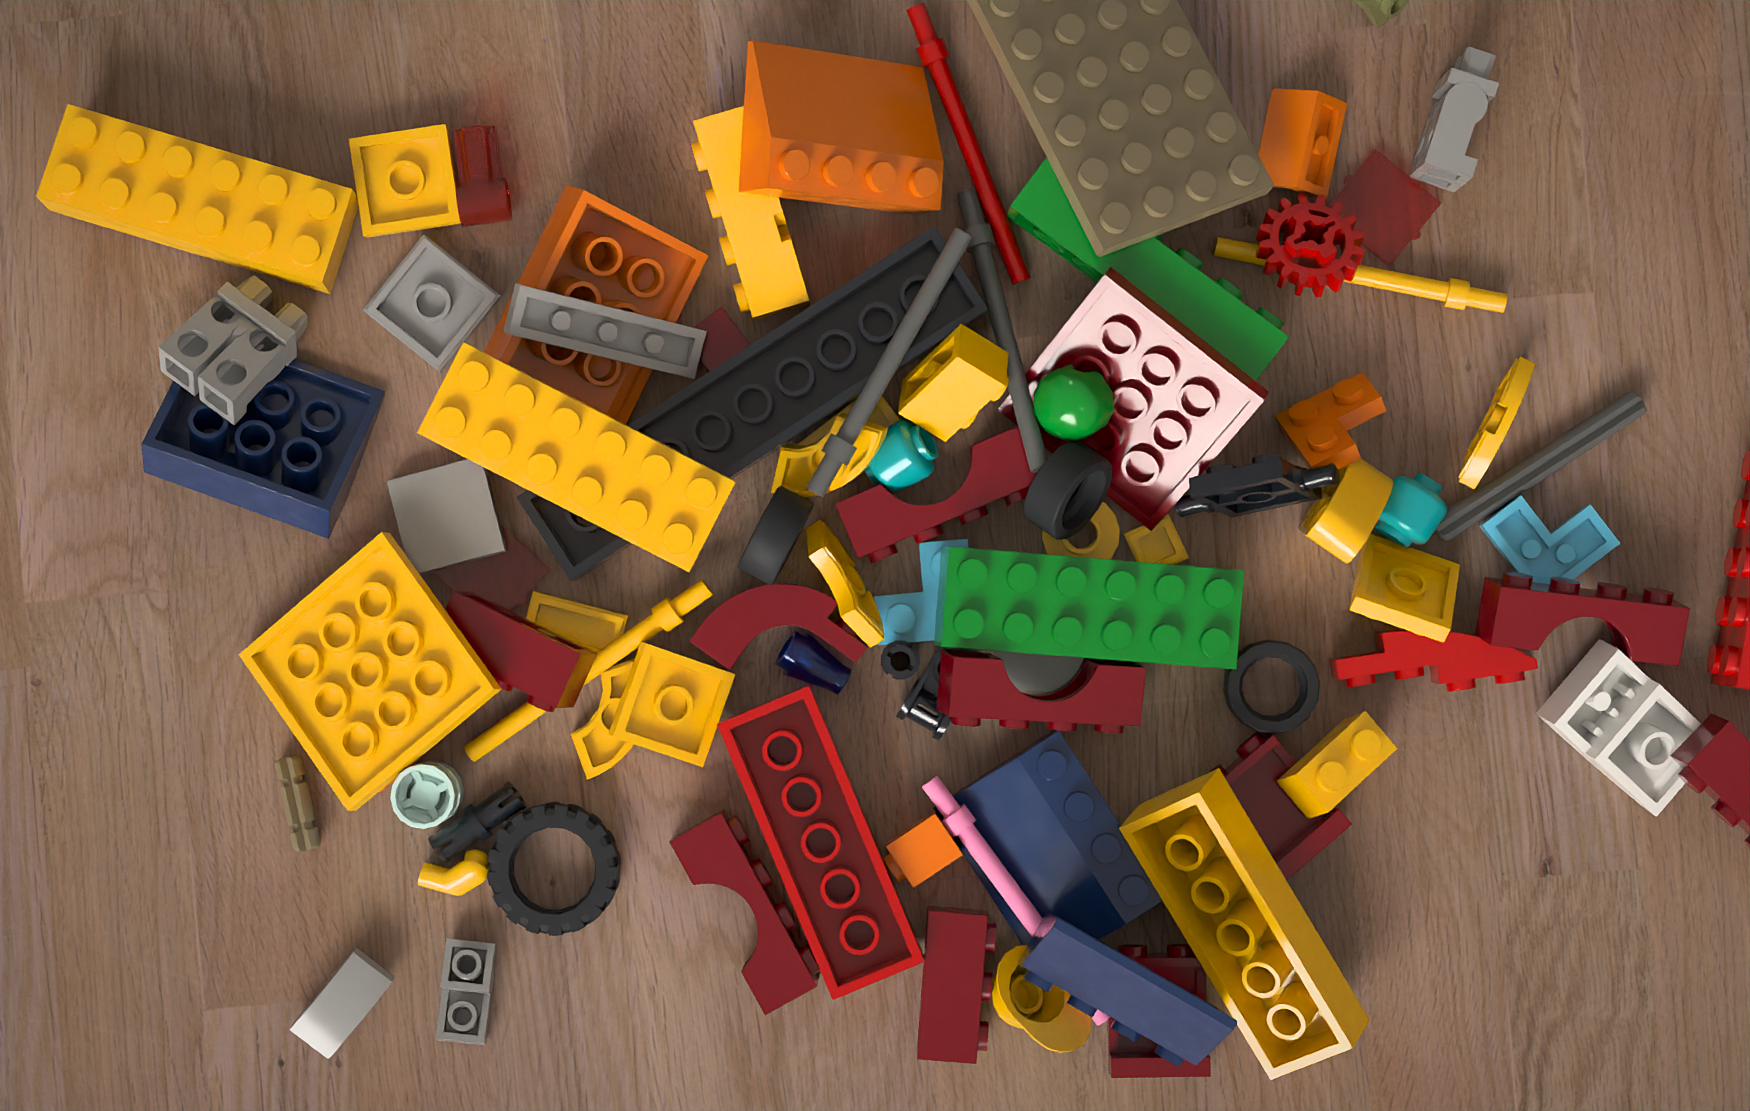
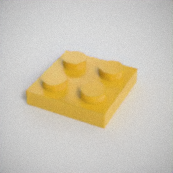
M446 124L349 138L364 237L369 238L463 223L449 127Z
M1370 534L1360 549L1349 610L1444 643L1451 630L1460 564L1411 547L1407 549L1391 540Z
M641 642L608 735L703 767L736 674Z

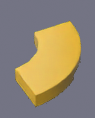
M1521 356L1519 359L1516 358L1496 388L1489 409L1466 450L1458 476L1460 478L1459 482L1475 489L1517 413L1533 374L1535 363Z
M842 413L838 415L830 433L819 442L806 446L787 443L781 447L771 493H775L777 488L782 486L802 497L819 496L808 490L806 486L825 455L821 450L831 433L837 434L848 414ZM870 421L866 422L853 445L857 450L848 465L842 464L826 493L844 486L869 466L885 440L888 427Z
M816 521L806 528L808 557L820 570L830 586L837 601L841 618L871 648L884 640L885 635L875 600L871 591L866 592L863 580L854 568L857 565L846 548L824 521Z
M635 659L612 666L601 673L603 692L599 708L586 725L571 733L587 780L600 775L614 766L634 746L632 743L614 738L608 734Z

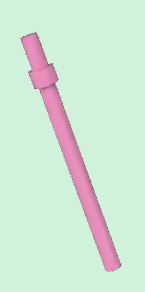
M936 775L926 782L922 788L944 817L941 821L952 837H959L1033 937L1043 918L974 826L975 817L965 804L960 806ZM1097 1009L1095 1015L1091 1018L1099 1026L1107 1021L1110 1016Z

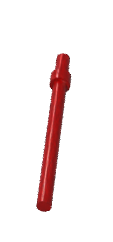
M925 3L915 5L906 11L920 45L916 48L923 68L928 67L984 213L988 223L991 225L993 236L1012 285L1030 279V274L946 60L950 58V54L943 38L938 39Z

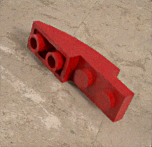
M1405 629L1374 632L1377 646L1376 652L1329 659L1332 678L1338 680L1345 679L1346 687L1376 683L1375 674L1394 671L1395 680L1424 676V667L1429 666L1431 682L1437 684L1446 683L1447 692L1476 688L1475 679L1490 676L1495 677V684L1525 680L1524 671L1538 669L1537 659L1515 648L1492 646L1477 636L1449 632L1443 643Z

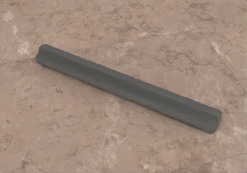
M1635 391L1624 394L1447 509L1446 515L1435 530L1436 534L1442 541L1451 540L1643 416L1647 411L1643 400Z

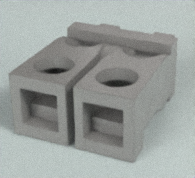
M1466 47L1462 57L1458 56L1454 61L1453 67L1436 82L1431 98L1439 101L1433 105L1429 112L1408 178L1451 192H1456L1473 178L1478 159L1466 156L1465 154L1474 126L1486 114L1488 103L1495 97L1499 86L1498 82L1489 80L1495 55L1476 48Z
M255 275L248 278L237 288L226 282L217 291L218 296L205 303L158 347L161 372L192 395L196 396L199 393L200 401L233 425L247 412L246 405L268 382L273 380L285 365L288 366L297 357V341L308 327L307 314L293 303H287L275 316L264 308L273 300L272 291L266 283Z

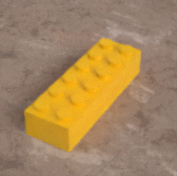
M67 104L36 195L49 211L327 294H331L359 208L357 196L351 188Z
M464 342L417 432L687 572L692 570L737 482Z
M1220 769L1213 770L1139 804L1119 829L1232 1017L1238 1021V1027L1270 1080L1352 1049L1370 1022V1019Z

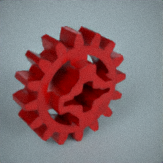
M1299 193L1295 205H1292L1286 198L1280 199L1277 211L1273 209L1267 210L1263 224H1260L1256 236V241L1259 242L1256 258L1267 259L1262 272L1265 275L1273 273L1280 275L1277 287L1280 289L1289 282L1294 284L1295 295L1301 296L1305 287L1312 288L1316 298L1322 296L1325 285H1328L1335 293L1340 291L1344 280L1350 282L1353 280L1365 252L1361 248L1365 237L1364 232L1353 231L1357 217L1351 215L1343 218L1340 215L1343 204L1338 202L1329 208L1325 206V195L1319 194L1315 203H1309L1304 193ZM1283 230L1285 232L1283 239L1285 243L1280 246L1279 234ZM1339 244L1341 248V257L1337 260L1335 258V255L1337 253V249L1335 248V246Z

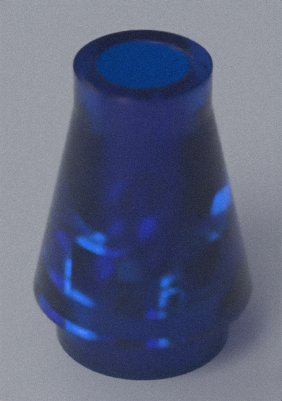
M797 631L792 632L775 662V665L784 669L783 675L827 689L836 695L844 688L852 672V669L843 665L809 633L802 635Z

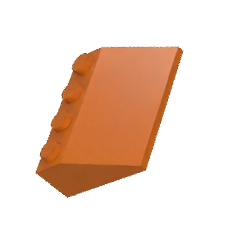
M754 40L748 41L739 192L905 214L941 210L944 160L923 67Z
M566 185L518 284L676 323L709 255L583 189ZM510 298L484 352L626 424L653 369L507 334L503 330L511 302Z

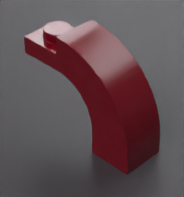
M795 584L759 586L729 598L705 619L689 641L728 670L733 668L754 638L763 631L777 626L791 625L805 628L855 663L858 662L868 648L841 617L837 623L828 618L838 605L836 599L819 590Z

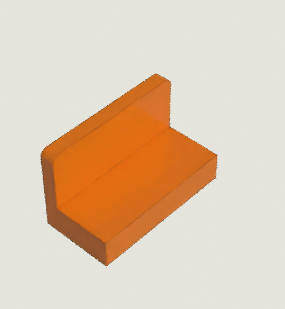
M1274 88L1271 91L1258 156L1274 187L1288 188L1298 193H1304L1311 198H1317L1321 194L1325 195V199H1327L1347 108L1346 102L1317 90Z

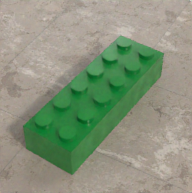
M1045 158L1009 208L1008 219L1096 284L1108 269L1112 267L1255 381L1258 380L1289 338L1280 330L1284 323L1278 317L1263 307H1259L1257 311H1254L1240 301L1244 294L1236 286L1222 277H1219L1214 282L1200 271L1203 263L1194 255L1180 247L1174 252L1161 243L1160 239L1163 237V234L1098 258L1047 158Z
M942 546L934 645L951 648L1236 670L1244 570Z

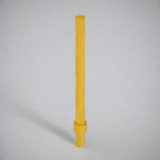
M1217 237L1213 256L1265 266L1267 260L1256 258L1258 244ZM1364 265L1358 266L1351 282L1343 281L1443 301L1444 307L1464 310L1465 306L1503 313L1507 303V294L1470 287V281L1449 278L1448 282Z
M699 580L672 600L666 597L651 608V615L598 651L584 685L637 649L641 642H647L662 630L669 632L684 622L683 616L713 595L711 588L705 580ZM526 702L464 746V750L473 762H476L547 711Z

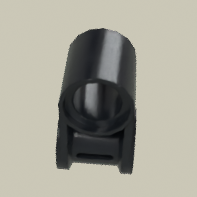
M940 647L934 653L922 676L916 680L896 715L897 718L901 720L906 717L930 730L932 738L937 741L940 740L951 722V717L937 710L940 674L938 664L941 660L942 650L968 651L964 648ZM918 704H921V705L925 706L926 708L932 710L933 712L937 713L938 715L932 714L931 712H929V711L925 710L924 708L918 706Z

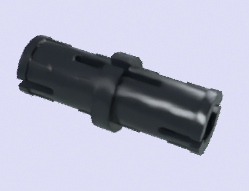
M896 640L889 643L881 654V666L887 675L890 673L893 675L892 678L896 680H904L911 677L920 665V655L914 646L910 647L908 645L909 642L904 640ZM900 651L907 653L910 657L909 664L903 668L893 666L891 657L894 653Z
M508 781L503 787L477 806L468 805L462 809L463 815L435 835L428 837L433 850L449 839L453 840L450 845L437 853L444 863L450 862L453 857L479 838L485 841L493 835L492 829L527 807L521 795L507 805H502L503 801L518 792L513 784Z

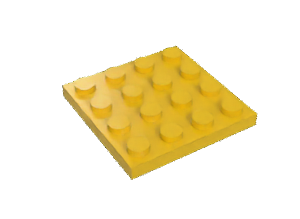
M381 532L239 654L347 811H357L501 690L499 684L393 536L387 532Z

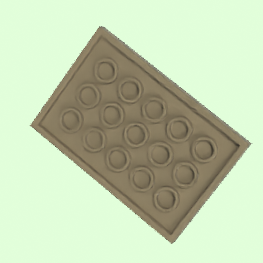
M967 0L1098 258L1266 195L1274 187L1177 0Z

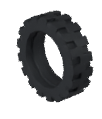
M560 802L536 805L512 818L496 836L493 848L490 849L488 855L489 871L487 872V880L494 893L493 899L495 903L507 914L506 917L514 924L518 923L525 927V930L535 934L544 933L549 934V936H559L564 933H573L596 920L612 901L620 882V853L617 851L616 841L610 830H607L602 821L593 813H588L580 806L561 804ZM546 828L566 829L580 836L590 848L595 862L594 881L588 894L577 904L563 909H547L530 902L519 890L514 876L515 856L522 842L532 833Z

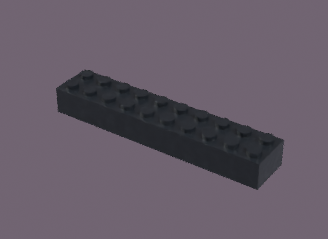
M933 226L628 424V426L731 479L735 478L858 398L946 242L936 227ZM959 263L956 265L895 373L937 347L960 324L968 327L988 313V307ZM529 490L517 496L520 504L570 581L578 580L633 544Z

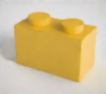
M960 324L902 380L898 414L946 442L960 428L966 429L976 418L978 411L990 400H998L1005 392L1009 383V377L1007 376L1009 353L965 325Z
M1363 711L1339 723L1276 782L1308 819L1331 811L1395 752L1397 747L1370 715Z

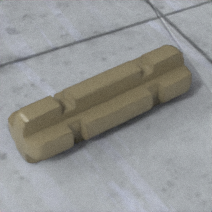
M300 755L280 758L275 761L274 765L277 779L283 782V787H280V793L287 825H292L293 832L289 833L293 850L295 852H303L315 849L320 846L321 841L318 827H313L312 821L316 818L308 782H303L302 775L306 774L303 759Z

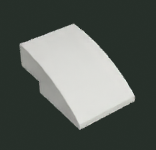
M1601 639L1596 642L1536 712L1544 722L1574 749L1656 817L1685 784L1678 776L1682 767L1670 755L1701 723L1659 683L1646 676L1618 648Z

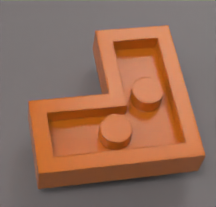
M1361 372L1351 378L1339 381L1334 386L1306 400L1296 402L1290 408L1274 416L1280 431L1308 469L1333 463L1336 465L1337 470L1361 459L1357 445L1347 433V430L1386 412V408L1381 395L1364 373Z

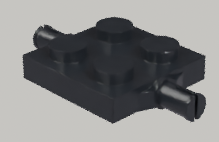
M1277 454L1260 455L1252 458V464L1240 467L1230 464L1214 465L1206 469V474L1190 477V495L1182 496L1176 502L1175 508L1177 514L1181 517L1205 511L1207 513L1214 511L1222 512L1230 517L1242 516L1322 499L1321 487L1338 484L1339 474L1336 465L1333 463L1306 469L1291 464Z

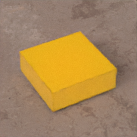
M1168 513L1152 531L1142 524L1123 533L1136 562L1175 565L1189 558Z

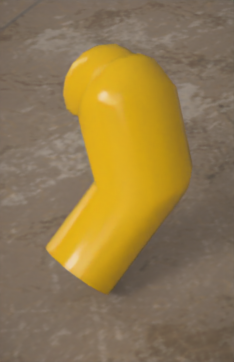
M469 850L465 853L464 861L459 862L450 869L424 862L420 871L418 886L451 895H463L482 884L487 878L488 855L481 850Z

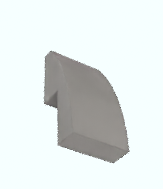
M446 938L440 982L442 993L436 1040L486 1046L494 980L495 943Z
M355 948L329 977L323 989L295 1019L289 1030L329 1059L367 1015L395 977L359 949Z

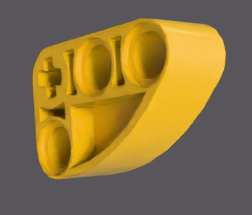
M1362 458L1338 470L1339 483L1324 487L1322 499L1315 500L1298 526V529L1306 537L1346 564L1356 556L1368 539L1393 488L1391 478Z

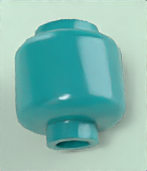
M901 419L888 426L885 440L869 466L865 469V472L874 484L879 485L881 483L888 490L900 492L933 473L935 458L939 455L938 446L930 432L909 420Z
M1419 472L1414 479L1404 475L1396 476L1392 480L1393 488L1375 528L1404 548L1408 549L1411 543L1423 545L1430 539L1447 513L1446 503L1438 496L1443 488L1434 480Z

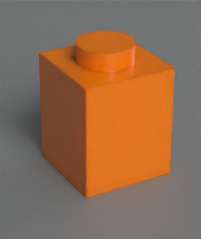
M934 810L887 841L886 848L890 854L883 859L899 883L907 878L914 888L963 854Z

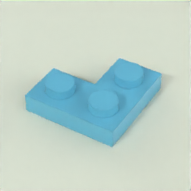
M1519 495L1479 525L1512 570L1533 576V582L1549 584L1551 577L1575 579L1620 544L1591 504L1585 505L1549 532L1522 495Z
M968 539L919 543L923 592L874 596L885 633L884 640L879 642L878 645H887L896 640L907 642L934 640L941 547L969 548Z

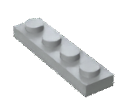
M515 283L503 332L510 335L695 379L707 332L699 328Z

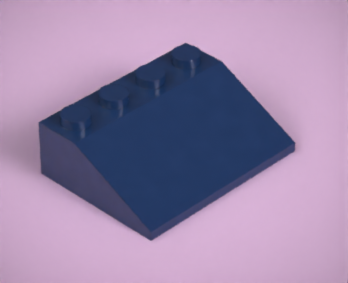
M294 359L288 366L285 365L281 372L256 394L246 405L247 412L233 425L200 401L199 393L194 396L173 381L141 444L143 469L147 474L329 539L349 496L382 406L385 391Z
M1051 730L952 795L960 806L965 804L975 817L974 826L1042 918L1048 910L1099 940L1131 922L1162 901L1119 829L1120 823L1060 731ZM936 806L933 807V809L942 821L944 817L939 812ZM952 837L1021 944L1028 945L1032 936L959 837Z
M1048 910L1018 961L1021 966L1028 969L1023 978L1047 992L1051 991L1053 985L1058 986L1071 994L1067 1001L1068 1004L1091 1017L1095 1015L1098 1009L1114 1018L1110 1028L1134 1042H1137L1140 1035L1158 1044L1154 1053L1178 1067L1182 1065L1184 1059L1197 1066L1234 1030L1238 1023L1236 1019L1216 1006Z

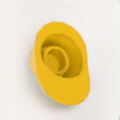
M1027 945L1015 946L1004 954L998 964L997 973L992 978L993 1006L999 1017L1011 1026L1024 1029L1036 1042L1046 1049L1059 1053L1076 1050L1086 1042L1091 1033V1016L1068 1004L1067 1001L1071 994L1058 986L1053 985L1051 991L1047 992L1023 978L1028 969L1021 966L1018 961Z

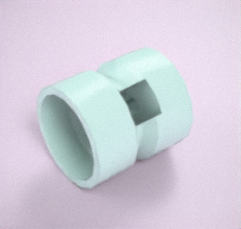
M429 760L410 766L400 773L392 785L390 799L393 811L402 822L411 827L426 829L439 825L457 812L462 804L464 788L461 777L454 768L444 762Z

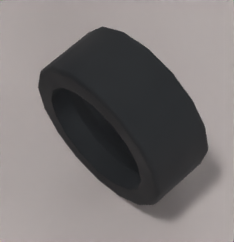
M1070 441L1062 445L1047 458L1036 473L1024 502V515L1031 523L1055 539L1070 538L1091 520L1102 504L1112 480V465L1108 459L1080 441Z
M779 486L756 526L740 559L738 568L770 585L774 584L806 524L814 503Z
M1262 640L1249 644L1238 652L1236 670L1226 669L1223 693L1229 710L1239 722L1258 732L1280 734L1296 729L1311 716L1319 699L1320 681L1315 665L1302 650L1287 642ZM1268 657L1280 658L1289 663L1297 672L1300 681V692L1295 704L1285 713L1275 716L1262 715L1253 710L1245 701L1242 691L1243 678L1248 668L1258 660Z

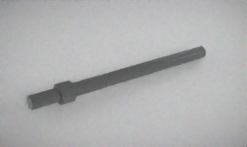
M965 190L957 196L966 226L964 232L972 237L966 249L968 253H973L986 306L989 309L988 313L996 344L1009 353L1007 376L1009 377L1008 389L1030 472L1036 473L1047 460V454L1039 424L1034 414L1031 394L992 248L996 245L990 224H985L976 190Z
M955 228L839 431L836 435L831 433L821 450L825 455L806 486L808 490L820 497H824L842 464L848 465L857 450L853 446L969 245L972 237L958 228Z

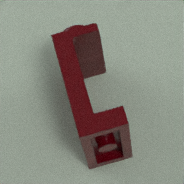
M1256 732L1235 750L1240 757L1224 769L1219 764L1209 772L1220 769L1287 881L1349 828L1352 823L1336 807L1328 813L1308 819L1276 782L1297 762L1280 744V740L1274 734L1266 733L1262 737Z
M1189 944L1167 945V953H1147V945H1118L1119 952L1207 1001L1206 972ZM1110 1017L1107 1020L1108 1072L1111 1078L1211 1077L1209 1054L1197 1066L1184 1059L1182 1065L1178 1067L1154 1053L1158 1045L1154 1041L1140 1035L1137 1042H1134L1110 1028L1114 1018Z

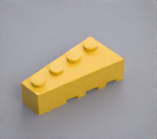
M744 106L694 120L693 123L699 141L691 143V147L699 172L708 169L713 188L705 190L712 217L714 219L722 216L727 235L719 237L726 264L728 266L736 263L742 281L733 284L740 311L743 313L750 310L753 320L757 321L811 304L779 197L739 192Z

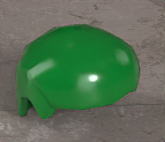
M1073 365L1064 366L1062 369L1058 368L1042 376L1033 392L1034 414L1039 425L1044 427L1047 433L1066 441L1088 438L1106 426L1114 412L1113 392L1103 376L1096 371L1085 373L1077 371L1073 368Z

